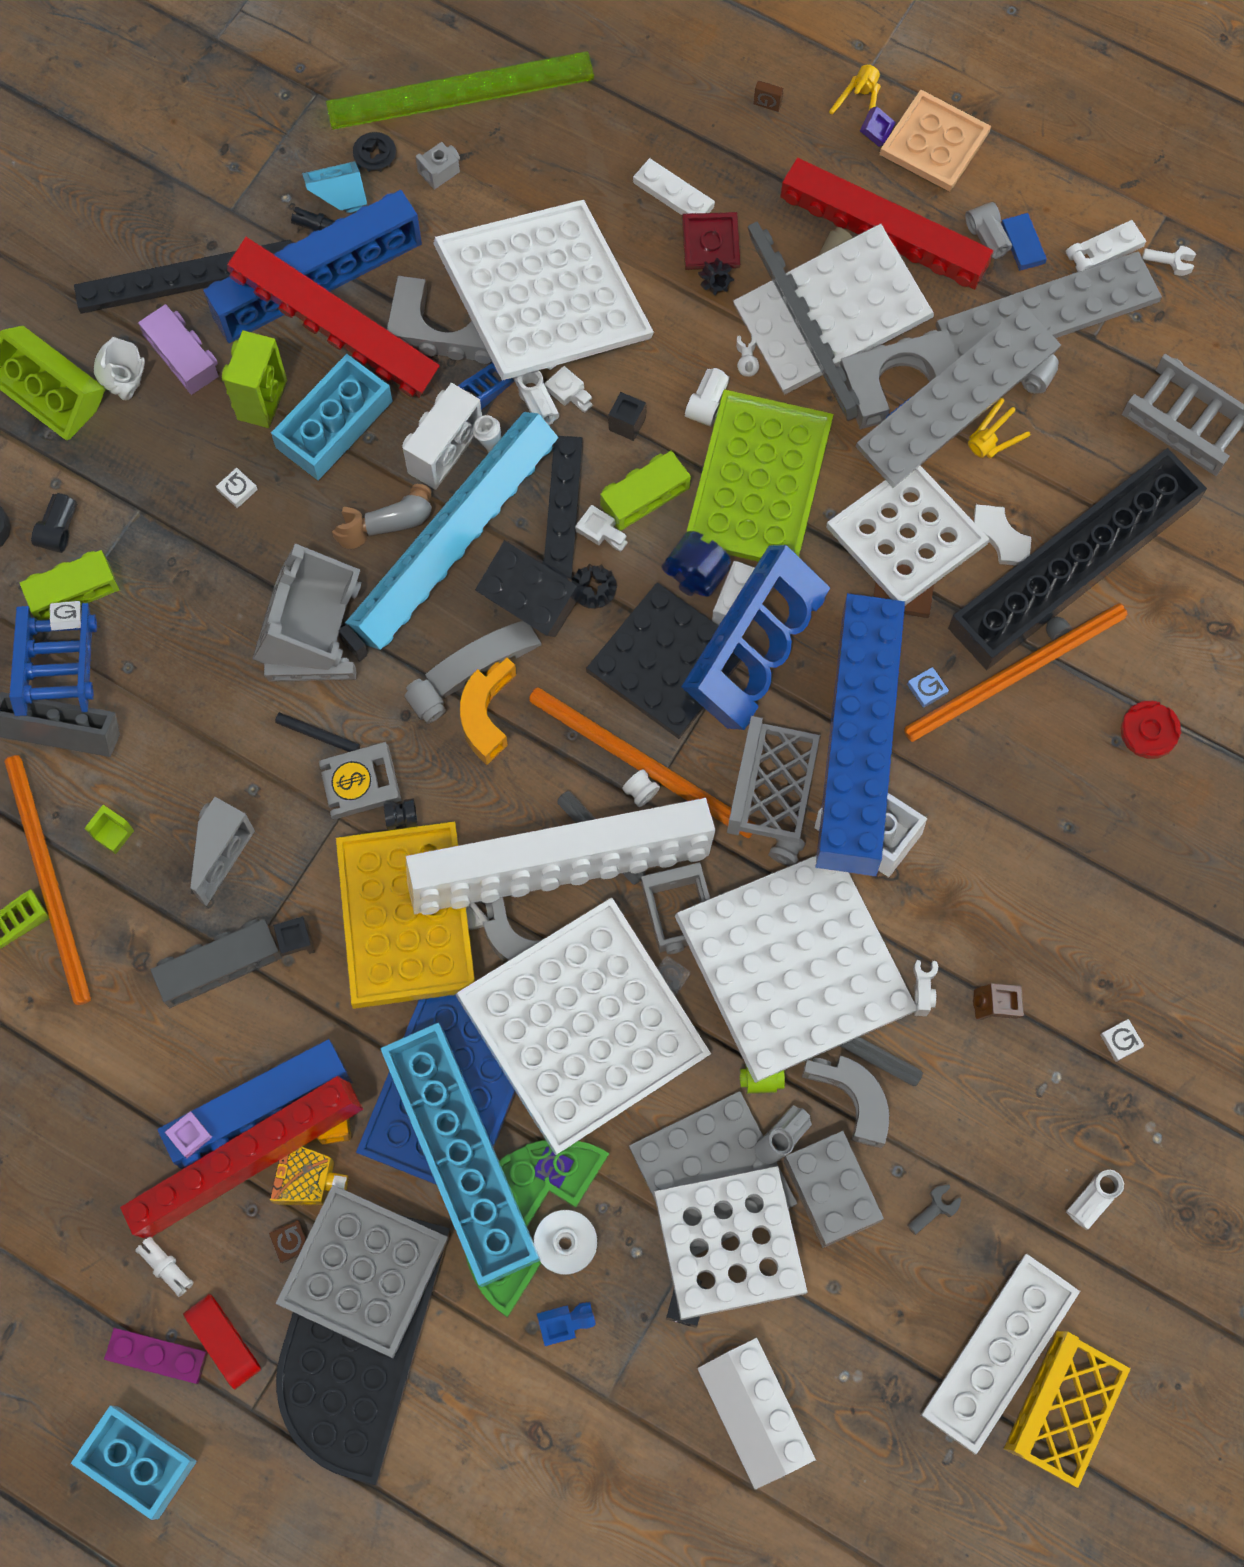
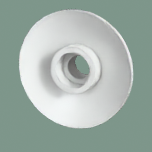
M560 1210L549 1214L540 1222L534 1235V1245L541 1259L540 1262L545 1268L557 1274H574L584 1269L592 1261L597 1249V1235L593 1225L585 1216L572 1210ZM561 1239H569L572 1244L569 1249H562L559 1245Z

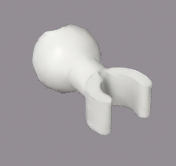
M753 335L748 347L741 341V336H737L736 343L737 350L742 353V357L737 364L738 371L741 375L748 377L754 376L759 370V362L753 356L756 346V337Z

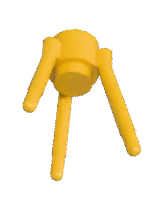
M863 65L857 76H853L850 84L834 103L829 113H835L854 87L855 94H868L871 92L869 110L875 107L877 94L881 87L877 83L880 77L879 70L872 65Z
M1004 398L998 400L977 430L969 436L968 446L980 458L987 455L991 459L998 452L1031 435L1027 431L996 446L995 443L998 441V438L994 432L1015 412V408L1011 407L989 429L986 428L1004 403Z

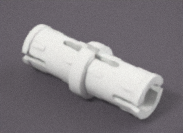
M148 1237L142 1242L144 1244L143 1247L139 1245L135 1251L154 1269L153 1274L157 1278L161 1277L178 1297L187 1291L186 1287L190 1289L194 1282L175 1264L176 1259L171 1255L167 1256L154 1242L152 1237Z

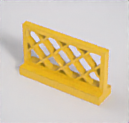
M1057 1331L1004 1446V1450L1027 1460L1073 1487L1078 1488L1131 1368L1080 1341L1079 1337L1070 1332ZM1077 1348L1087 1353L1091 1365L1079 1371H1076L1073 1362ZM1095 1358L1102 1361V1363L1097 1364ZM1111 1366L1119 1372L1114 1384L1104 1387L1099 1369ZM1093 1371L1098 1389L1083 1393L1078 1376ZM1072 1378L1078 1396L1063 1401L1059 1388L1062 1381ZM1100 1394L1104 1405L1102 1411L1091 1416L1086 1398ZM1080 1401L1085 1419L1070 1423L1065 1405ZM1059 1408L1064 1426L1049 1430L1046 1421L1048 1412ZM1087 1423L1091 1436L1087 1443L1078 1446L1072 1428ZM1066 1431L1072 1448L1057 1453L1051 1435ZM1046 1438L1051 1456L1038 1459L1030 1453L1035 1441ZM1074 1453L1077 1467L1071 1477L1063 1472L1059 1458ZM1053 1461L1055 1467L1047 1464V1462Z

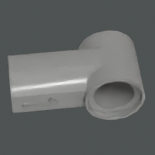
M989 202L966 211L965 220L969 231L973 235H978L982 245L994 250L992 258L998 259L1003 257L1011 250L1012 243L1001 225L1000 212L994 202Z
M791 1106L770 1131L757 1141L755 1153L758 1159L764 1164L771 1165L792 1152L794 1145L812 1125L810 1115L803 1108Z

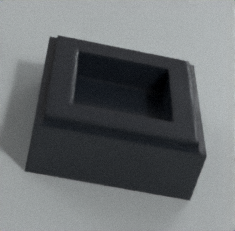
M346 624L338 630L342 642L359 662L367 657L368 653L364 642L349 625Z

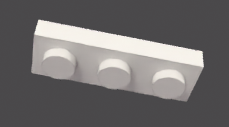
M650 158L633 176V183L681 215L710 213L714 208V200Z

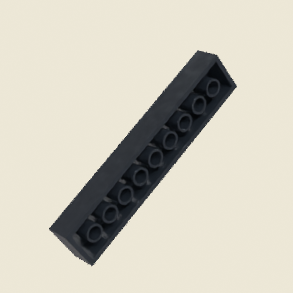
M1168 448L954 614L948 629L986 670L990 669L1048 623L1051 618L1057 616L1197 505L1207 488Z

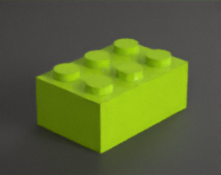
M242 330L239 340H235L231 350L232 358L230 364H226L223 369L222 381H224L227 395H229L231 407L234 409L237 420L270 428L287 383L286 373L274 338Z

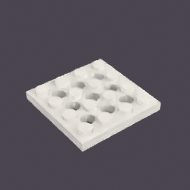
M921 466L894 488L886 480L828 521L826 526L892 600L905 601V606L988 545L990 540ZM912 492L918 496V500L908 502L903 498V495ZM885 508H891L897 515L893 518H886L882 515L881 511ZM931 512L936 515L937 520L927 522L922 518V514ZM863 524H869L874 527L875 531L871 534H864L860 531L859 527ZM904 528H909L915 532V536L905 538L900 534V531ZM949 532L956 537V540L950 543L945 542L940 535ZM882 544H887L894 551L886 555L882 554L878 547ZM923 548L933 551L934 556L925 559L920 556L919 550ZM902 564L911 567L912 573L902 575L897 571V567Z
M778 1166L654 1191L681 1320L807 1293ZM752 1196L759 1198L763 1204L762 1210L758 1213L749 1212L745 1207V1200ZM718 1203H726L731 1207L732 1215L728 1219H719L715 1215L714 1207ZM688 1209L697 1210L701 1216L700 1223L695 1226L686 1224L683 1220V1213ZM756 1228L766 1229L770 1235L769 1242L763 1245L757 1244L752 1238L753 1230ZM726 1234H733L739 1241V1247L734 1251L725 1250L721 1245V1238ZM696 1240L703 1241L708 1247V1253L704 1257L692 1255L690 1252V1244ZM764 1259L773 1260L777 1265V1273L773 1276L763 1275L759 1269L760 1262ZM735 1265L741 1266L746 1272V1279L740 1283L731 1281L728 1276L730 1267ZM702 1272H709L715 1279V1285L710 1289H702L697 1284V1276Z

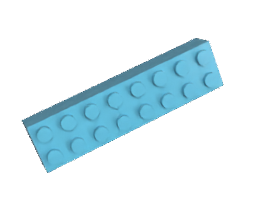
M439 1022L380 1048L478 1285L481 1287L486 1286L541 1261Z

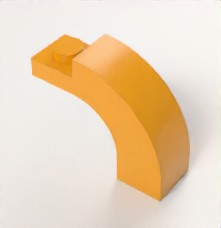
M505 658L501 663L496 662L488 670L486 677L477 669L465 685L461 696L460 717L463 733L472 751L486 765L508 746L506 735L491 722L487 715V709L492 698L516 676L515 664L508 658Z

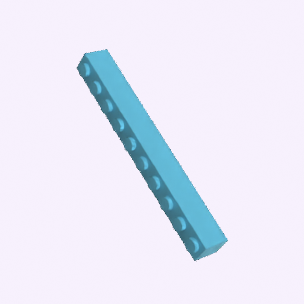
M523 412L345 622L367 646L381 650L392 641L394 633L401 625L410 620L411 613L415 608L429 597L430 591L436 583L446 577L447 570L465 554L467 546L482 534L483 527L488 521L498 515L501 510L500 507L517 492L519 484L525 477L534 472L535 465L540 459L550 453L553 448L552 445L559 437L539 413Z

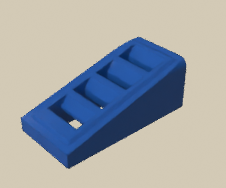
M494 363L489 364L458 385V387L468 393L472 391L477 395V398L480 399L481 410L515 382L513 378L499 382L492 375L495 371L498 373ZM484 380H490L494 386L490 387ZM480 385L486 391L482 393L477 386Z

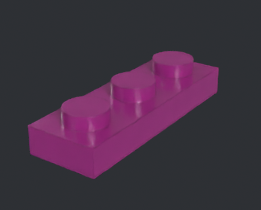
M113 1328L104 1360L199 1384L208 1352Z

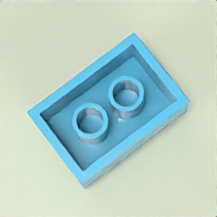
M110 1405L71 1464L153 1520L160 1518L197 1461L120 1407Z

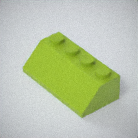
M25 326L0 330V390L62 438L70 440L97 412L106 388Z

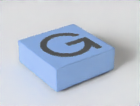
M933 667L909 680L907 683L923 708L947 695L949 691Z

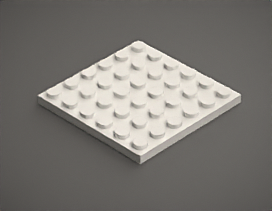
M584 200L437 236L434 239V246L502 380L648 340L653 336L654 331Z
M816 856L680 911L675 915L678 925L755 1083L916 1011L917 1006L848 872L815 868Z
M613 898L603 902L455 994L555 1155L711 1054Z

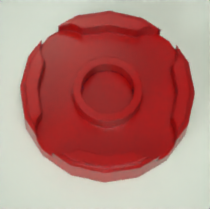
M1142 701L1133 705L1124 715L1120 727L1121 737L1127 748L1135 755L1146 759L1161 758L1169 754L1177 745L1181 735L1180 720L1175 712L1157 701Z

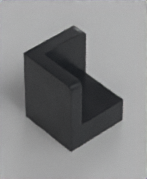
M620 392L608 414L609 430L634 441L646 419V402Z
M303 916L273 925L282 956L307 950L309 954L315 953L309 927Z

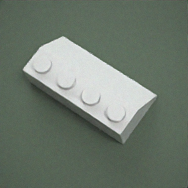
M757 1338L697 1368L755 1490L816 1460Z

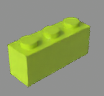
M671 450L664 455L659 454L655 456L642 469L636 468L632 470L619 483H611L606 486L600 494V506L607 515L615 519V527L622 531L690 489L691 476Z
M102 550L87 552L80 559L70 563H60L50 571L42 574H32L25 581L20 582L30 611L37 620L50 619L51 603L80 601L82 606V603H90L120 590Z

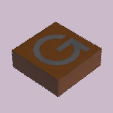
M758 81L755 87L753 104L779 112L782 105L784 88Z
M299 1220L269 1233L280 1263H285L298 1257L307 1239Z

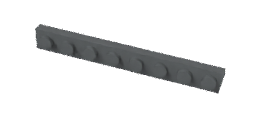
M758 221L749 225L750 240L847 421L857 417V405L860 404L859 399L853 389L848 390L844 382L847 381L842 367L840 365L836 367L832 361L835 358L834 353L828 342L823 344L820 338L822 331L816 319L810 320L807 314L810 312L805 298L803 296L799 298L796 294L797 284L791 273L786 275L783 269L786 265L779 251L774 253L771 247L773 240L767 229L762 230Z

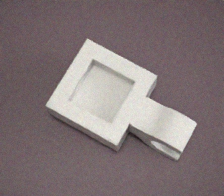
M565 366L544 384L547 391L564 406L572 401L584 413L593 406L590 402L592 396L583 390L584 382Z
M593 505L589 507L575 526L576 532L597 545H600L605 539L613 548L620 552L627 545L625 540L627 536L613 528L616 524L615 519Z
M917 960L913 967L916 977L914 1003L917 1006L914 1016H927L931 1011V1007L935 1008L936 990L931 989V979L934 978L938 971L937 961H932L931 971L926 973L921 970V961Z

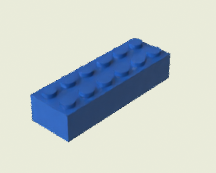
M330 1039L192 1110L191 1112L212 1138L188 1158L184 1157L165 1133L185 1115L157 1130L172 1162L179 1168L184 1169L336 1076L348 1081L350 1084L353 1082Z

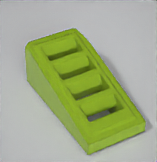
M32 889L26 891L0 910V927L5 934L0 938V949L49 919L47 911ZM29 905L34 911L31 916H29L25 909ZM19 911L24 918V921L19 923L15 916V913ZM7 918H10L15 927L11 931L4 921Z

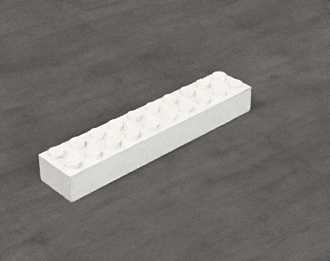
M702 798L406 856V875L414 914L431 915L438 912L439 909L449 907L461 909L470 903L479 901L491 903L502 896L512 895L513 897H521L530 891L540 889L551 891L560 885L570 883L572 885H581L590 879L600 877L602 879H611L620 873L631 872L636 874L655 866L667 868L681 861L697 862L709 856L715 827L707 800Z

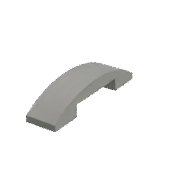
M520 621L498 629L468 644L440 662L426 673L425 676L443 699L465 687V682L470 679L477 669L483 673L496 662L501 663L505 658L509 659L515 656L517 659L541 646V642L532 627L524 621Z

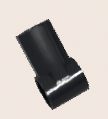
M52 494L42 521H38L33 528L31 536L33 546L59 553L66 549L69 540L68 528L78 505L76 500L65 494Z

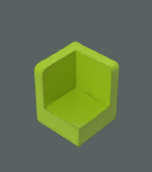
M105 805L101 806L85 827V830L92 839L114 854H117L134 832L133 828L124 818Z

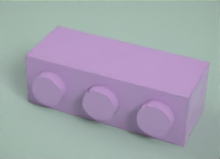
M165 304L138 322L143 336L191 395L219 377L215 367L218 364L216 358L209 350L204 351L200 347L202 343L193 330L187 331L184 327L186 323L178 311L172 312Z

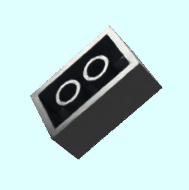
M504 540L475 591L544 635L556 637L585 587L514 542Z

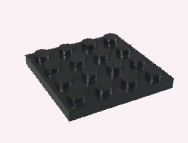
M657 582L586 667V672L676 738L680 739L704 709L681 686L719 626ZM732 652L721 672L729 678L742 660Z

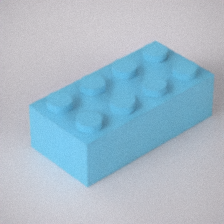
M346 354L271 432L276 449L316 480H319L393 402L390 386Z

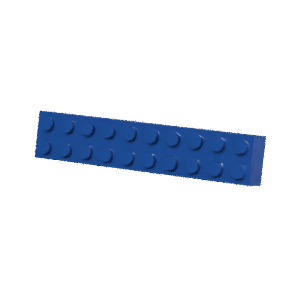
M847 593L842 612L815 868L877 876L883 852L905 601Z

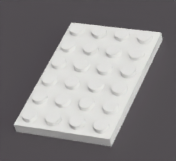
M882 224L863 232L786 273V275L792 274L798 287L795 290L798 297L803 296L810 309V312L807 313L810 320L816 319L822 331L820 338L823 344L828 342L835 356L832 361L836 367L840 365L841 358L870 351L873 347L881 345L934 317L931 307ZM773 281L733 301L734 307L750 335L756 337V346L784 395L823 375Z

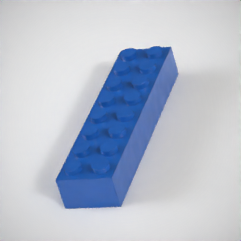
M399 190L385 195L381 200L369 206L361 207L356 213L346 218L337 219L332 225L320 231H314L308 237L296 243L288 244L283 250L274 255L330 292L422 245L418 215L403 191ZM230 277L222 281H215L203 290L212 317L228 344L239 339L242 330L252 332L285 315L278 309V304L272 300L268 302L262 300L254 294V288L246 283L242 286Z

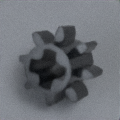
M719 258L710 263L705 261L703 270L698 272V275L704 279L700 284L704 290L709 288L713 295H716L717 291L724 290L727 292L729 283L734 281V278L728 274L732 269L728 263L723 265Z

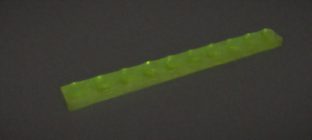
M586 51L328 100L326 105L331 128L334 130L594 80V73L589 53Z

